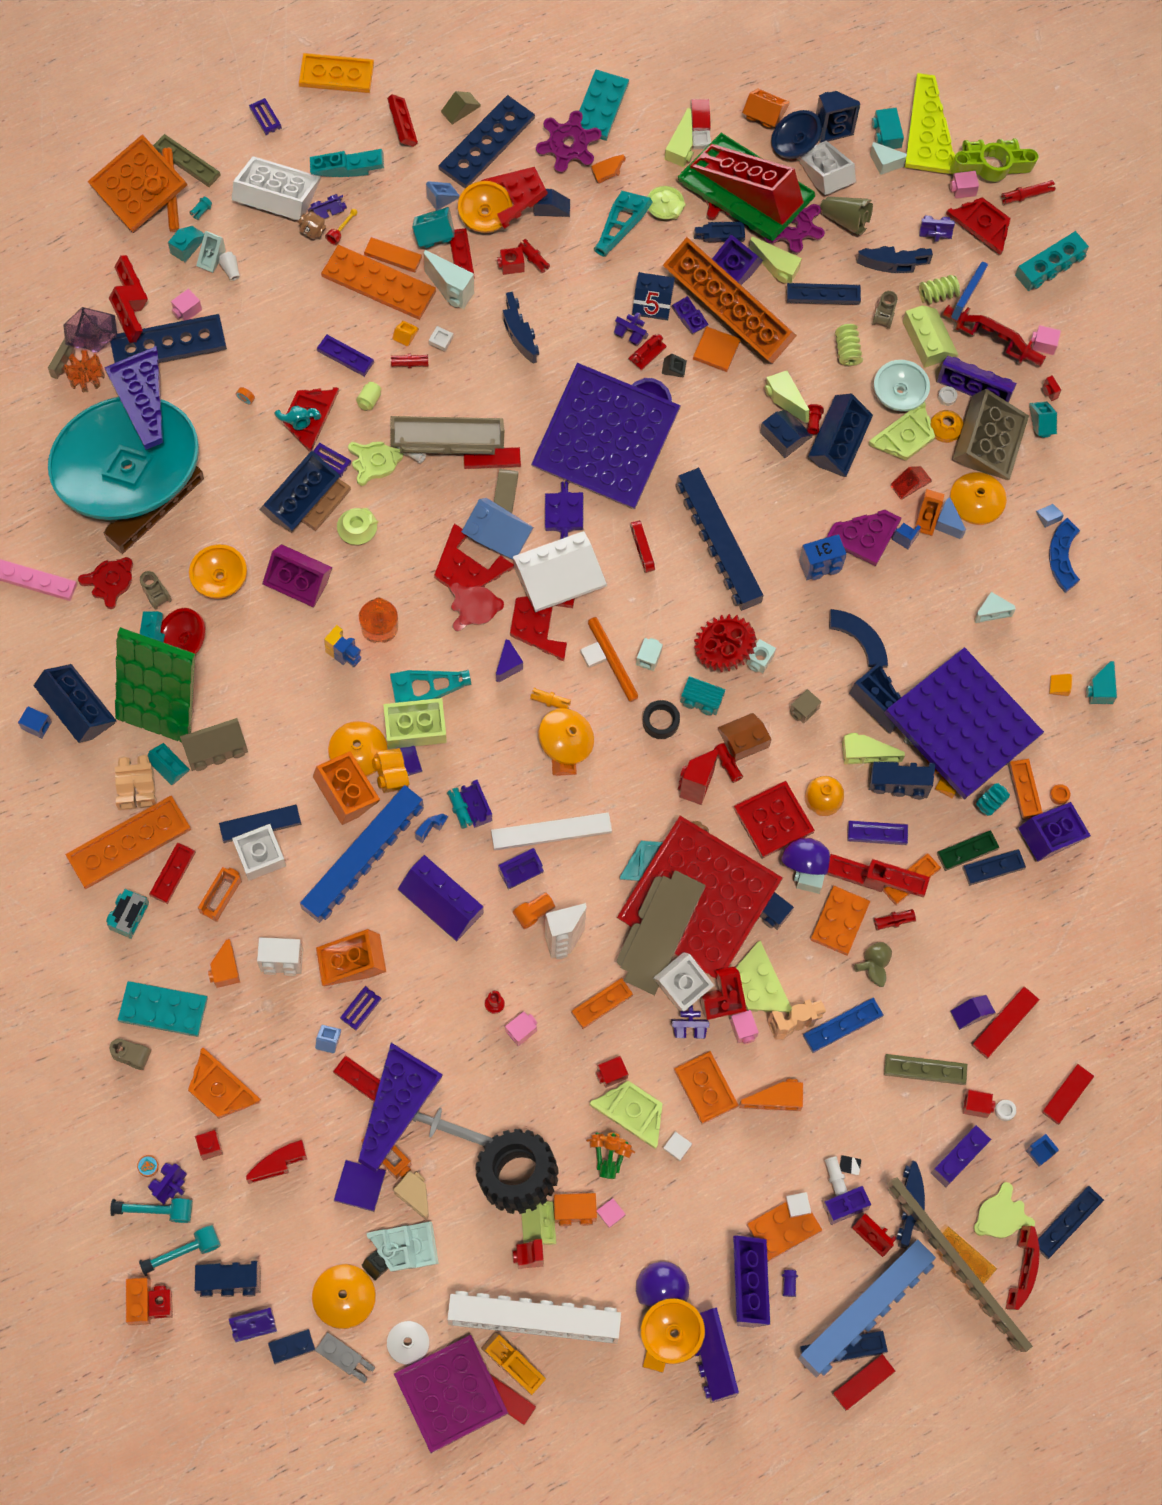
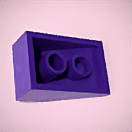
M733 235L729 236L712 258L741 285L753 275L764 261Z
M1072 802L1034 816L1018 827L1037 862L1047 859L1091 836Z

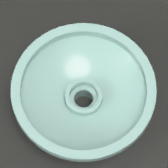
M894 360L886 363L878 370L874 380V391L877 398L886 407L896 411H910L918 408L926 401L930 391V381L926 372L916 363L907 360Z

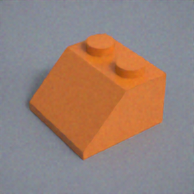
M757 88L749 93L742 113L746 115V118L756 121V119L760 120L764 126L772 128L781 121L790 101Z

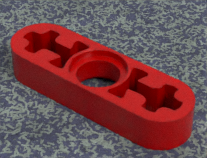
M640 520L631 522V532L644 572L655 571L654 560Z

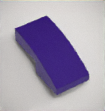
M688 296L671 306L678 318L692 334L709 325L699 309L696 310Z

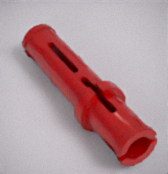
M1053 180L1025 188L1018 187L1014 191L1002 193L1001 198H1006L1002 202L1004 205L1014 201L1021 202L1025 198L1053 192L1056 187H1052V185H1055Z

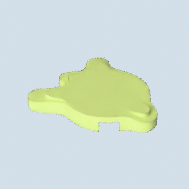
M351 442L348 445L349 452L358 457L357 460L352 462V466L359 473L357 483L360 486L366 485L372 479L390 475L395 470L397 464L403 459V453H400V449L393 448L392 446L389 447L384 442H372L367 445Z
M1004 1182L1000 1187L999 1193L981 1205L977 1222L974 1225V1232L977 1235L1002 1239L1012 1235L1015 1231L1021 1229L1022 1226L1035 1227L1033 1218L1025 1215L1024 1203L1020 1200L1017 1202L1011 1200L1013 1186L1010 1183Z

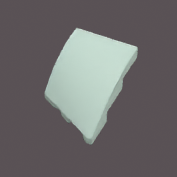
M432 1222L366 1233L368 1239L373 1242L377 1252L383 1257L385 1264L391 1272L439 1264Z

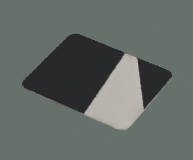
M842 1155L840 1160L841 1172L859 1175L862 1160Z

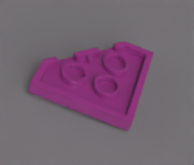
M881 510L867 516L866 514L852 518L849 521L836 522L833 524L827 537L839 534L846 552L876 566L902 518L887 510Z

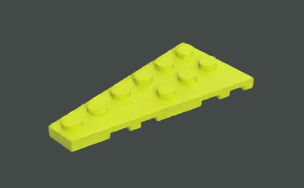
M917 73L905 168L953 174L950 170V165L955 157V153L952 149V141L947 121L944 117L943 105L940 102V93L935 75Z

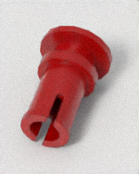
M818 404L808 405L809 422L807 432L814 435L819 433V421L824 413V408Z
M493 990L492 994L490 992L485 1000V1008L492 1014L500 1013L505 1007V1001L498 991Z

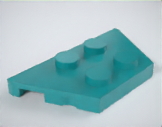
M641 841L622 872L620 880L640 881L663 842Z

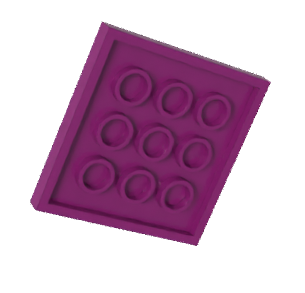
M471 1335L394 1373L430 1453L508 1414Z

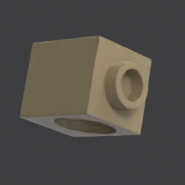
M807 689L791 704V716L804 724L820 709L821 701Z

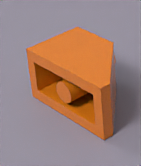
M926 489L915 528L917 525L921 526V533L933 536L945 494Z
M228 939L210 963L211 970L208 971L210 983L214 982L216 988L240 983L231 940Z

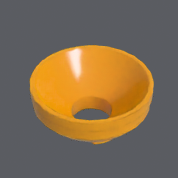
M942 410L932 417L930 425L933 428L936 440L951 443L960 438L964 424L962 418L956 412ZM951 418L954 424L947 426L943 423V419Z

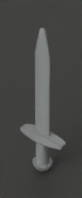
M439 1108L434 1118L418 1112L413 1119L414 1122L417 1120L431 1126L430 1138L438 1129L482 1146L487 1142L491 1143L493 1141L491 1137L440 1119L442 1108Z

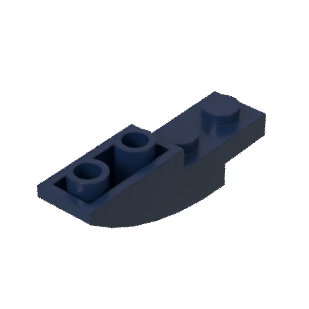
M882 246L876 249L865 248L859 250L856 262L864 267L882 272L914 273L915 266L931 263L933 253L931 248L895 252L894 246Z
M513 291L507 292V309L503 310V322L506 331L519 352L531 363H537L539 348L533 342L535 339L534 329H530L529 322L524 323L522 314L518 313V309H520L519 300L514 298Z
M912 1160L909 1166L906 1165L903 1177L906 1178L904 1186L925 1211V1192L921 1172L917 1162ZM903 1211L901 1220H904L903 1227L898 1229L896 1240H899L898 1247L906 1249L909 1246L912 1231H919V1229L916 1227V1220L912 1215L908 1216Z

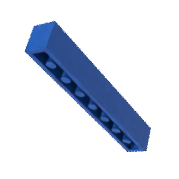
M404 785L300 902L301 909L319 923L323 919H328L332 914L334 906L336 904L340 905L344 901L345 894L349 889L353 890L359 883L358 879L362 875L365 876L371 870V865L375 860L378 861L382 858L387 846H392L398 839L397 835L410 826V820L414 816L417 817L424 809L423 799Z

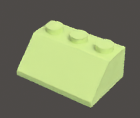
M922 305L905 311L903 324L924 368L944 362L947 356L958 357L956 348L937 309Z

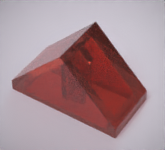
M922 466L908 467L890 486L902 500L931 483L932 479Z

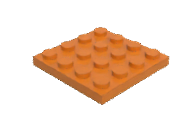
M143 134L87 181L132 232L188 185ZM151 175H157L163 181V189L156 195L149 194L144 188L145 179Z

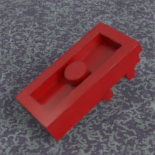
M866 1213L852 1227L882 1257L894 1246L893 1243L896 1237L890 1238L886 1234L888 1229L884 1228L882 1230Z

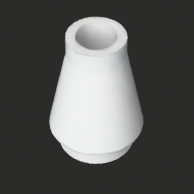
M232 252L220 255L219 264L228 275L230 281L239 279L240 274L236 256Z

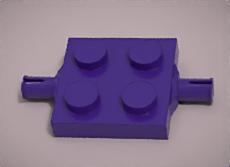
M564 481L561 482V492L545 493V530L561 532L560 539H563L564 536L565 538L568 537V532L584 530L583 492H568L569 482L565 481V488Z

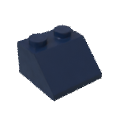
M786 410L773 413L761 424L760 434L784 458L788 457L813 437L798 419Z

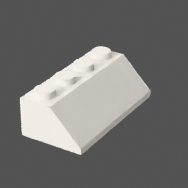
M586 903L546 913L545 939L551 958L563 959L568 954H571L585 930Z

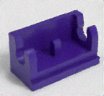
M478 779L472 781V785L469 787L463 785L460 792L463 802L468 806L466 809L474 828L493 821L492 812Z
M534 848L498 865V871L508 890L544 872L542 862Z
M863 1186L824 1202V1210L828 1212L831 1225L864 1212L871 1206Z
M271 1308L229 1318L235 1343L277 1332Z

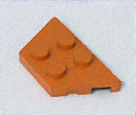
M202 1048L200 1050L199 1060L195 1066L193 1079L190 1082L188 1091L218 1119L260 1103L261 1099L206 1049Z

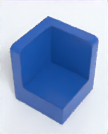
M903 523L900 528L895 530L892 540L908 550L918 537L921 526L917 525L914 530Z
M29 706L18 721L22 730L41 739L52 723L48 715Z
M1047 1134L1043 1135L1026 1150L1038 1167L1059 1151Z

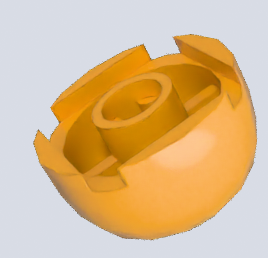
M831 776L815 778L809 783L805 791L807 807L819 816L835 814L844 802L842 784Z

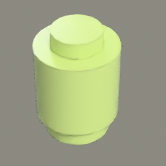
M374 382L365 384L356 399L358 406L363 410H372L381 396V387Z

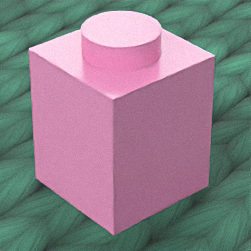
M976 171L954 173L953 180L950 181V190L954 192L955 198L977 195L979 183Z
M189 289L171 301L172 313L177 319L181 318L183 321L191 319L202 311L200 300Z
M1039 325L1037 332L1033 331L1031 340L1034 343L1032 349L1054 355L1061 330Z
M751 1010L731 1016L730 1023L737 1043L749 1044L754 1042L759 1032Z
M522 1012L505 1026V1032L517 1046H520L537 1032L536 1024L538 1023L531 1014L527 1015L525 1012Z

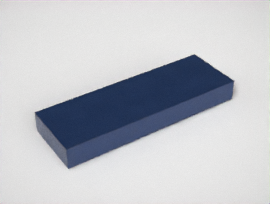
M1017 849L964 865L962 868L968 884L971 886L1024 870L1026 865L1020 850Z

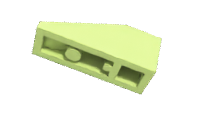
M687 108L665 149V160L681 167H685L687 161L690 162L694 155L692 151V117L690 108Z
M752 236L749 249L764 260L762 264L780 282L792 283L800 269L802 258Z
M788 371L766 377L767 385H765V392L767 396H770L775 404L803 422H809V408Z
M849 733L844 735L842 741L844 764L903 762L905 757L904 751L866 735Z

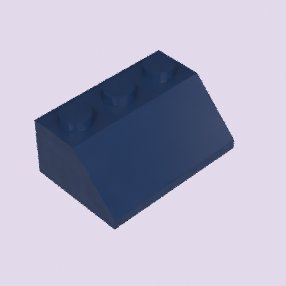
M838 91L825 92L819 95L816 115L822 123L820 143L854 135L860 109V102Z

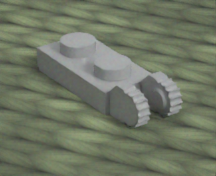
M328 1332L315 1349L317 1353L347 1374H352L363 1383L367 1381V1378L355 1370L357 1365L360 1363L365 1369L372 1372L375 1369L374 1366L362 1359L361 1355Z

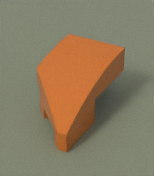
M624 154L605 159L591 166L599 184L615 175L619 176L621 165L626 160Z

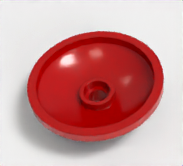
M179 608L172 611L161 623L160 632L165 634L163 643L196 655L205 638V624L201 615L190 608Z

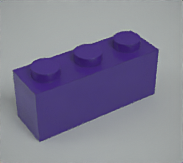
M976 1125L936 1166L931 1174L944 1187H947L992 1139Z

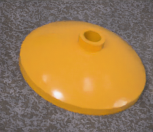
M479 181L469 185L461 193L458 200V213L462 222L470 229L483 233L493 232L503 227L497 214L511 207L512 200L506 189L501 185L491 181Z
M972 472L961 476L955 481L950 492V498L960 518L967 523L975 525L989 524L998 519L1003 513L1007 502L1006 492L1002 484L993 476L982 472Z
M223 544L211 545L199 551L192 559L189 567V578L195 590L201 595L213 599L225 598L236 593L242 587L247 577V565L242 554L235 548ZM219 575H223V578L218 579L217 577Z
M565 708L555 709L549 712L539 725L538 737L540 745L544 752L558 763L565 765L578 764L584 761L593 750V730L589 722L576 711Z
M363 721L350 722L338 728L332 735L328 746L330 760L351 751L366 777L377 771L373 768L372 764L374 755L377 752L387 750V742L383 733L376 726ZM358 742L361 745L359 747H355L354 744Z
M348 1264L336 1265L324 1271L315 1282L312 1291V1303L316 1314L325 1324L337 1329H349L363 1323L371 1314L376 1300L375 1287L371 1278L362 1269ZM341 1291L347 1292L345 1298L339 1297Z
M666 1299L653 1305L644 1316L641 1325V1338L648 1353L656 1360L666 1364H680L694 1357L700 1350L705 1338V1325L702 1316L693 1305L680 1299ZM677 1330L679 1332L678 1336L672 1337V1331Z

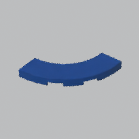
M1068 518L1057 528L1049 549V563L1052 574L1064 593H1067L1080 581L1069 560L1071 543L1080 530Z

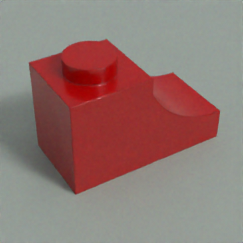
M542 1239L517 1244V1250L513 1251V1262L518 1263V1269L543 1267Z

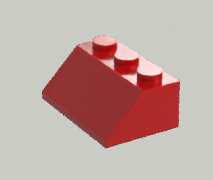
M714 749L689 760L688 766H683L677 789L680 791L679 798L702 805L715 770L719 750Z

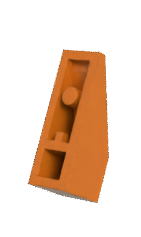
M786 1079V1082H780L742 1099L739 1108L801 1111L803 1108V1082H798L797 1079Z

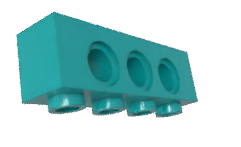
M1074 231L1019 265L1015 276L1027 291L1033 288L1037 289L1044 281L1052 280L1062 270H1068L1073 263L1084 260L1089 246Z

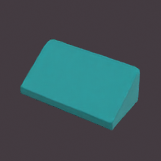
M164 743L149 750L147 755L149 762L170 785L175 784L189 772L190 769Z

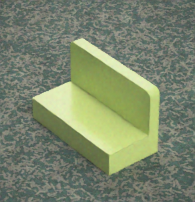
M547 1201L543 1205L539 1203L536 1205V1210L531 1211V1209H527L526 1213L521 1214L524 1243L542 1239V1244L544 1245L556 1244L553 1202Z

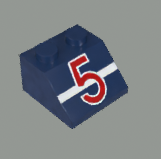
M638 272L632 315L638 312L641 314V317L668 321L675 278Z

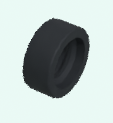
M657 700L646 707L643 713V727L646 733L656 739H667L677 732L680 723V713L674 704L666 700ZM656 710L669 712L673 718L672 725L665 730L654 728L650 723L651 714Z

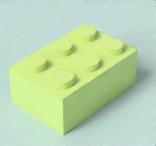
M442 698L383 704L388 749L447 743Z

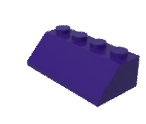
M947 356L944 360L937 383L952 387L969 396L987 389L1008 403L1017 384L1009 378L1000 377L991 371H985L974 364L965 363L959 358Z
M425 855L409 870L398 887L399 892L456 942L484 914V906Z
M735 1235L733 1236L737 1326L754 1328L770 1325L767 1239Z
M716 1307L700 1313L705 1325V1338L700 1350L695 1355V1357L699 1356L701 1363L698 1365L700 1377H704L706 1386H703L706 1399L710 1398L711 1403L734 1398L739 1394Z

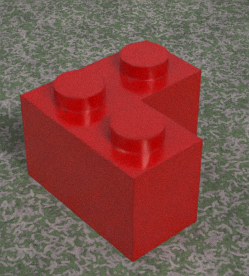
M734 966L716 970L719 990L707 992L700 997L702 1012L706 1019L710 1020L747 1011L738 969Z

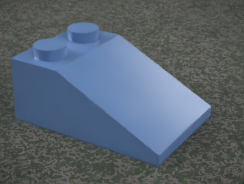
M482 498L478 500L461 532L476 542L513 559V556L521 552L534 527L488 498Z

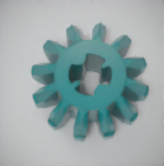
M996 783L979 798L976 805L982 813L991 816L1009 799L1010 794L1004 786Z

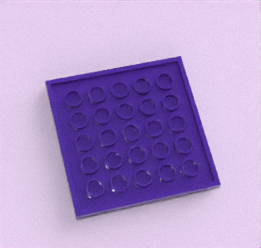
M577 363L531 465L620 504L636 509L681 405Z
M965 647L884 712L930 763H935V769L964 800L1044 733Z

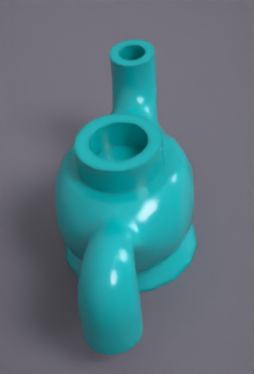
M300 406L292 407L287 414H282L280 410L274 412L279 420L292 424L296 430L306 428L310 424V417H314L315 420L321 418V414L317 409L310 408L306 410Z

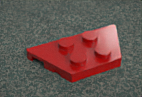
M983 197L973 202L964 203L959 208L947 210L946 215L999 255L1003 253L1011 220L1009 216Z
M333 387V390L322 391L321 388L310 391L297 390L287 411L289 413L292 407L300 406L306 410L315 408L320 412V419L315 420L314 417H310V424L301 430H296L292 424L283 421V425L310 452L313 450L339 393V388Z

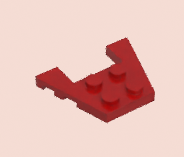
M535 166L481 180L491 181L501 185L503 188L505 187L514 204L497 214L504 229L510 225L509 222L512 219H518L522 215L521 212L528 206L531 208L548 194Z
M454 524L434 578L449 589L453 583H459L467 588L475 586L485 587L486 584L497 580L505 572L511 571L514 568V564L500 555L489 569L485 568L458 549L468 536L461 532L463 530L461 527Z
M528 596L516 598L510 636L530 646L533 645L541 649L542 652L557 657L558 660L564 661L567 642L548 640L553 606L535 612ZM575 598L554 606L573 608Z

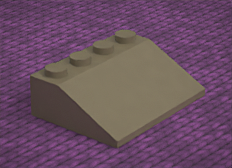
M987 389L974 394L953 459L968 468L1010 480L1029 415Z

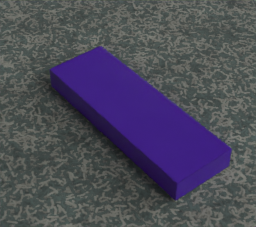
M326 334L317 347V351L364 377L374 364V359Z
M848 821L847 841L907 845L908 824Z

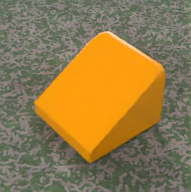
M402 321L394 329L392 339L405 346H409L419 328Z
M1072 674L1051 675L1049 694L1069 696L1072 690Z
M942 776L935 790L953 798L956 790Z
M647 1351L643 1367L663 1373L666 1363L656 1360Z

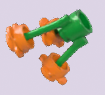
M596 1132L595 1135H591L592 1139H587L586 1141H590V1148L596 1147L597 1170L600 1171L599 1177L616 1179V1173H620V1166L624 1156L630 1158L632 1153L635 1154V1151L631 1150L632 1146L625 1142V1139H621L617 1133H608L607 1136H604V1134ZM604 1146L606 1149H609L608 1160H603L602 1163L601 1147ZM613 1152L619 1154L617 1163L612 1160Z

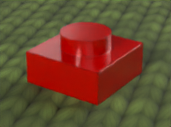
M1053 375L1047 377L1043 384V392L1052 402L1059 398L1062 391Z

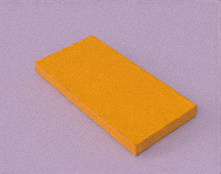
M303 53L299 87L370 93L374 59Z

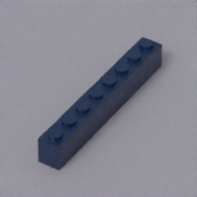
M698 467L678 475L677 490L679 494H683L685 506L688 510H691L693 514L692 520L696 526H699L701 530L700 536L704 542H707L709 546L708 552L712 558H715L717 570L720 574H723L725 586L733 594L734 604L743 611L762 603L764 595L700 468Z

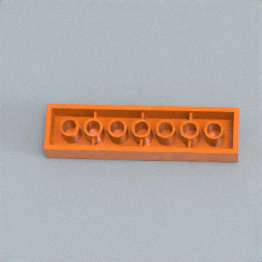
M688 237L684 239L663 264L670 273L772 364L796 338L797 335Z

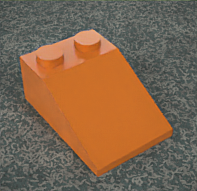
M369 929L316 947L322 986L367 979L386 972L380 934Z

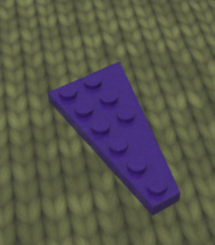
M393 1043L390 1044L358 1159L359 1163L375 1173L443 1076L440 1072Z

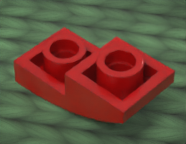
M691 99L692 131H710L709 99Z

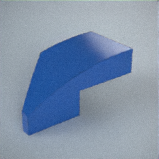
M439 814L428 818L415 832L416 840L423 843L433 827L440 831L448 816Z

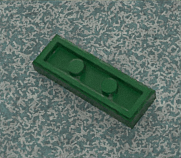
M990 830L938 851L937 856L944 870L947 871L994 852L1000 847Z

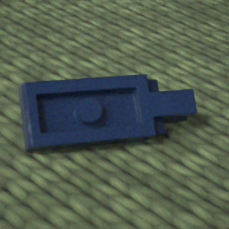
M708 222L703 227H695L694 239H704V241L725 242L730 235H733L739 241H745V227L742 222Z

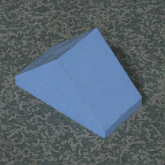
M431 181L426 183L427 199L435 210L445 207L460 197L451 183Z
M948 498L935 529L961 539L966 529L951 498Z

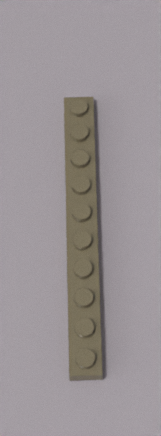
M898 1177L890 1180L887 1186L891 1196L899 1199L903 1204L901 1206L903 1211L908 1216L912 1215L916 1220V1227L922 1233L925 1232L930 1238L928 1241L931 1246L936 1250H940L943 1254L942 1259L948 1266L952 1265L956 1270V1277L962 1283L968 1285L971 1296L975 1300H980L984 1305L982 1307L984 1312L989 1317H993L997 1322L996 1326L1000 1332L1006 1333L1011 1339L1009 1342L1016 1351L1020 1350V1352H1027L1032 1348L1031 1343Z

